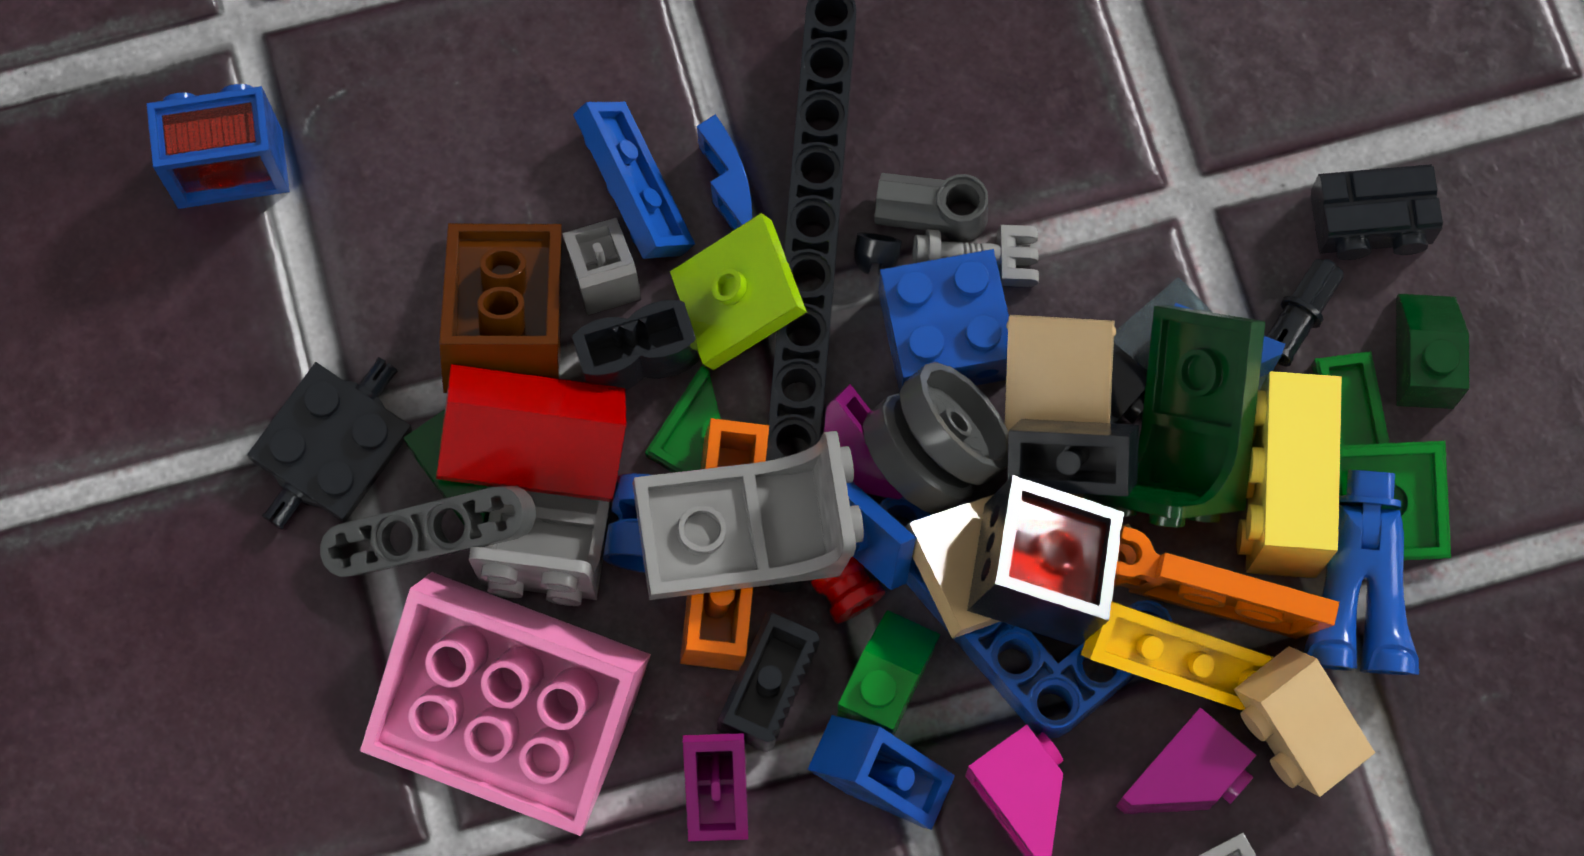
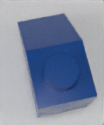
M831 715L807 769L850 796L930 830L934 826L955 777L954 774L882 727Z

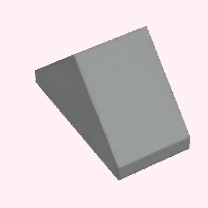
M617 217L562 233L587 315L641 300L636 267Z

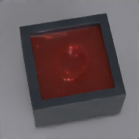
M1013 475L984 505L967 611L1080 646L1106 624L1110 618L1124 512Z

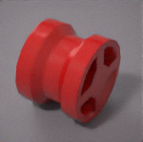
M854 557L850 558L840 576L811 581V585L816 593L826 596L830 602V615L836 624L848 621L864 612L885 594V590L880 582L871 580L865 571V567Z

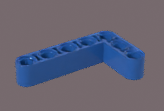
M888 497L879 504L892 517H904L911 522L931 516L928 512L921 510L904 497L900 499ZM912 557L906 584L949 633ZM1143 600L1128 606L1172 622L1167 609L1157 602ZM998 622L953 638L1024 723L1037 735L1043 732L1050 739L1059 738L1070 732L1137 676L1112 667L1113 678L1111 680L1100 683L1092 681L1083 670L1082 663L1088 659L1080 655L1084 643L1060 663H1057L1031 631L1004 622ZM1007 649L1019 650L1028 658L1030 668L1021 674L1008 673L999 664L998 655ZM1046 694L1058 695L1065 700L1069 714L1061 720L1047 719L1040 713L1037 700Z

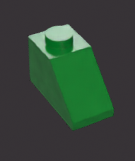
M887 610L863 650L838 703L837 716L880 726L892 735H895L941 634Z

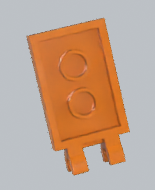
M1126 526L1122 527L1118 552L1120 562L1117 561L1114 587L1129 588V592L1294 639L1335 625L1339 601L1166 552L1162 555L1157 554L1153 549L1151 541L1144 533ZM1103 539L1102 546H1101V550H1102V551H1103L1104 539ZM1100 570L1095 573L1093 584L1097 586Z

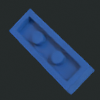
M586 102L573 116L582 132L585 144L591 151L607 184V189L615 200L630 231L631 239L637 246L642 258L682 256L695 245V242L626 102Z

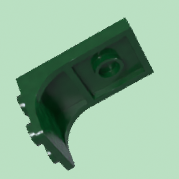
M1170 305L1154 306L1143 419L1138 444L1137 484L1128 496L1083 494V499L1099 502L1101 505L1122 511L1124 516H1135L1137 511L1149 514V523L1164 527H1184L1186 519L1199 522H1219L1221 513L1245 510L1265 321Z

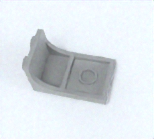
M837 431L823 432L821 439L813 447L784 458L758 463L634 477L632 485L649 600L840 576L850 558L854 556L856 543L863 542L864 528L859 506H850L846 483H852L854 479L851 451L849 446L840 447Z
M526 491L532 497L536 506V519L532 529L525 536L515 540L485 547L470 548L469 562L480 584L488 586V593L506 598H521L523 591L545 593L546 600L566 606L581 605L582 598L597 600L612 502ZM504 505L500 510L491 511L488 522L507 521L509 517L515 516L513 505Z

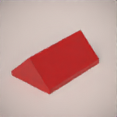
M451 364L436 479L492 487L517 486L530 492L612 502L626 430L625 388Z

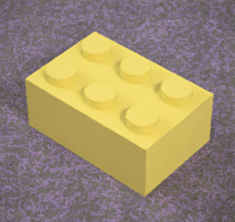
M1270 371L1260 390H1258L1247 489L1246 520L1240 519L1237 530V554L1246 555V573L1316 578L1338 551L1342 376Z

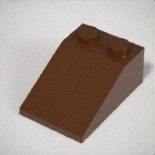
M448 223L439 341L443 393H447L451 364L560 379L562 224Z

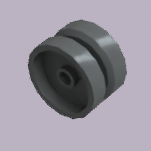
M938 362L925 364L904 382L900 393L886 397L867 414L863 422L865 443L877 467L887 481L906 500L928 513L937 514L960 506L973 495L976 485L989 482L1008 467L1009 432L1002 417L987 396L970 379L954 368Z

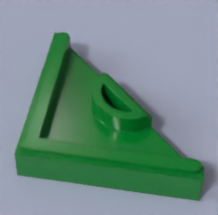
M704 366L700 367L645 451L646 457L673 473L701 469L704 436L710 419H721L709 369Z

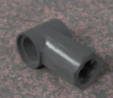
M881 173L876 195L875 224L918 230H939L950 240L970 242L978 238L985 231L988 223V191L978 178L968 174H957L946 180ZM966 201L972 203L977 209L969 215L960 216L952 213L948 208L956 202Z

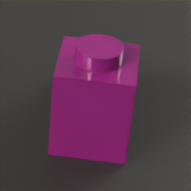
M1200 707L1124 794L1116 807L1124 814L1210 810L1220 797L1231 804L1254 778L1245 768L1257 755Z

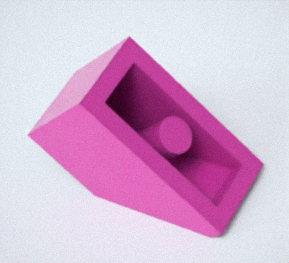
M1028 725L1022 727L970 764L965 776L1023 856H1052L1063 772L1058 765L1063 762V758L1057 747L1045 733L1041 732L1035 736Z

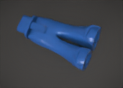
M1348 470L1346 495L1339 496L1338 551L1327 564L1322 597L1340 602L1334 626L1309 634L1304 653L1318 659L1323 669L1341 671L1357 669V605L1362 580L1364 579L1367 582L1360 672L1387 675H1419V658L1411 638L1405 610L1403 585L1404 530L1401 512L1396 510L1401 508V501L1394 499V473Z

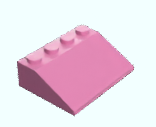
M431 572L409 590L360 751L581 836L584 833L628 723L651 654Z

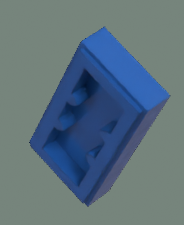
M854 482L846 483L850 506H859L864 528L863 542L856 543L853 557L890 590L906 584L916 537Z

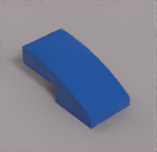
M715 114L697 126L699 149L720 175L710 182L712 203L734 231L752 219V201L749 183L740 156L727 130Z

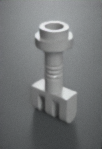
M1000 225L997 231V244L976 243L975 245L974 243L968 244L967 242L963 244L962 242L941 241L939 230L927 229L925 235H915L912 262L918 263L994 249L1002 286H1036L1039 284V271L1016 268V265L1028 266L1037 264L1038 249L1016 247V244L1036 243L1038 241V229L1033 226Z

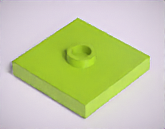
M762 213L670 271L679 299L685 303L696 337L703 365L712 370L717 369L807 313L773 222Z

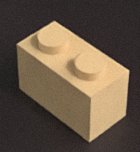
M1288 646L1234 688L1235 693L1246 708L1240 713L1242 720L1259 740H1266L1275 754L1270 759L1273 769L1282 781L1291 788L1298 785L1321 797L1375 754V751L1322 665L1313 656Z

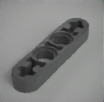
M517 486L491 487L338 524L330 528L323 536L320 544V556L324 566L330 573L339 577L370 574L468 551L471 547H485L523 537L534 525L536 506L532 497L524 489ZM504 505H513L515 516L509 517L507 521L483 523L481 513L500 510ZM450 509L457 510L462 515L465 523L463 535L456 542L449 541L444 536L441 527L443 516ZM399 521L406 523L413 535L411 548L403 555L396 552L390 542L391 530ZM371 540L373 551H364L353 554L351 558H344L342 547L349 545L350 542Z

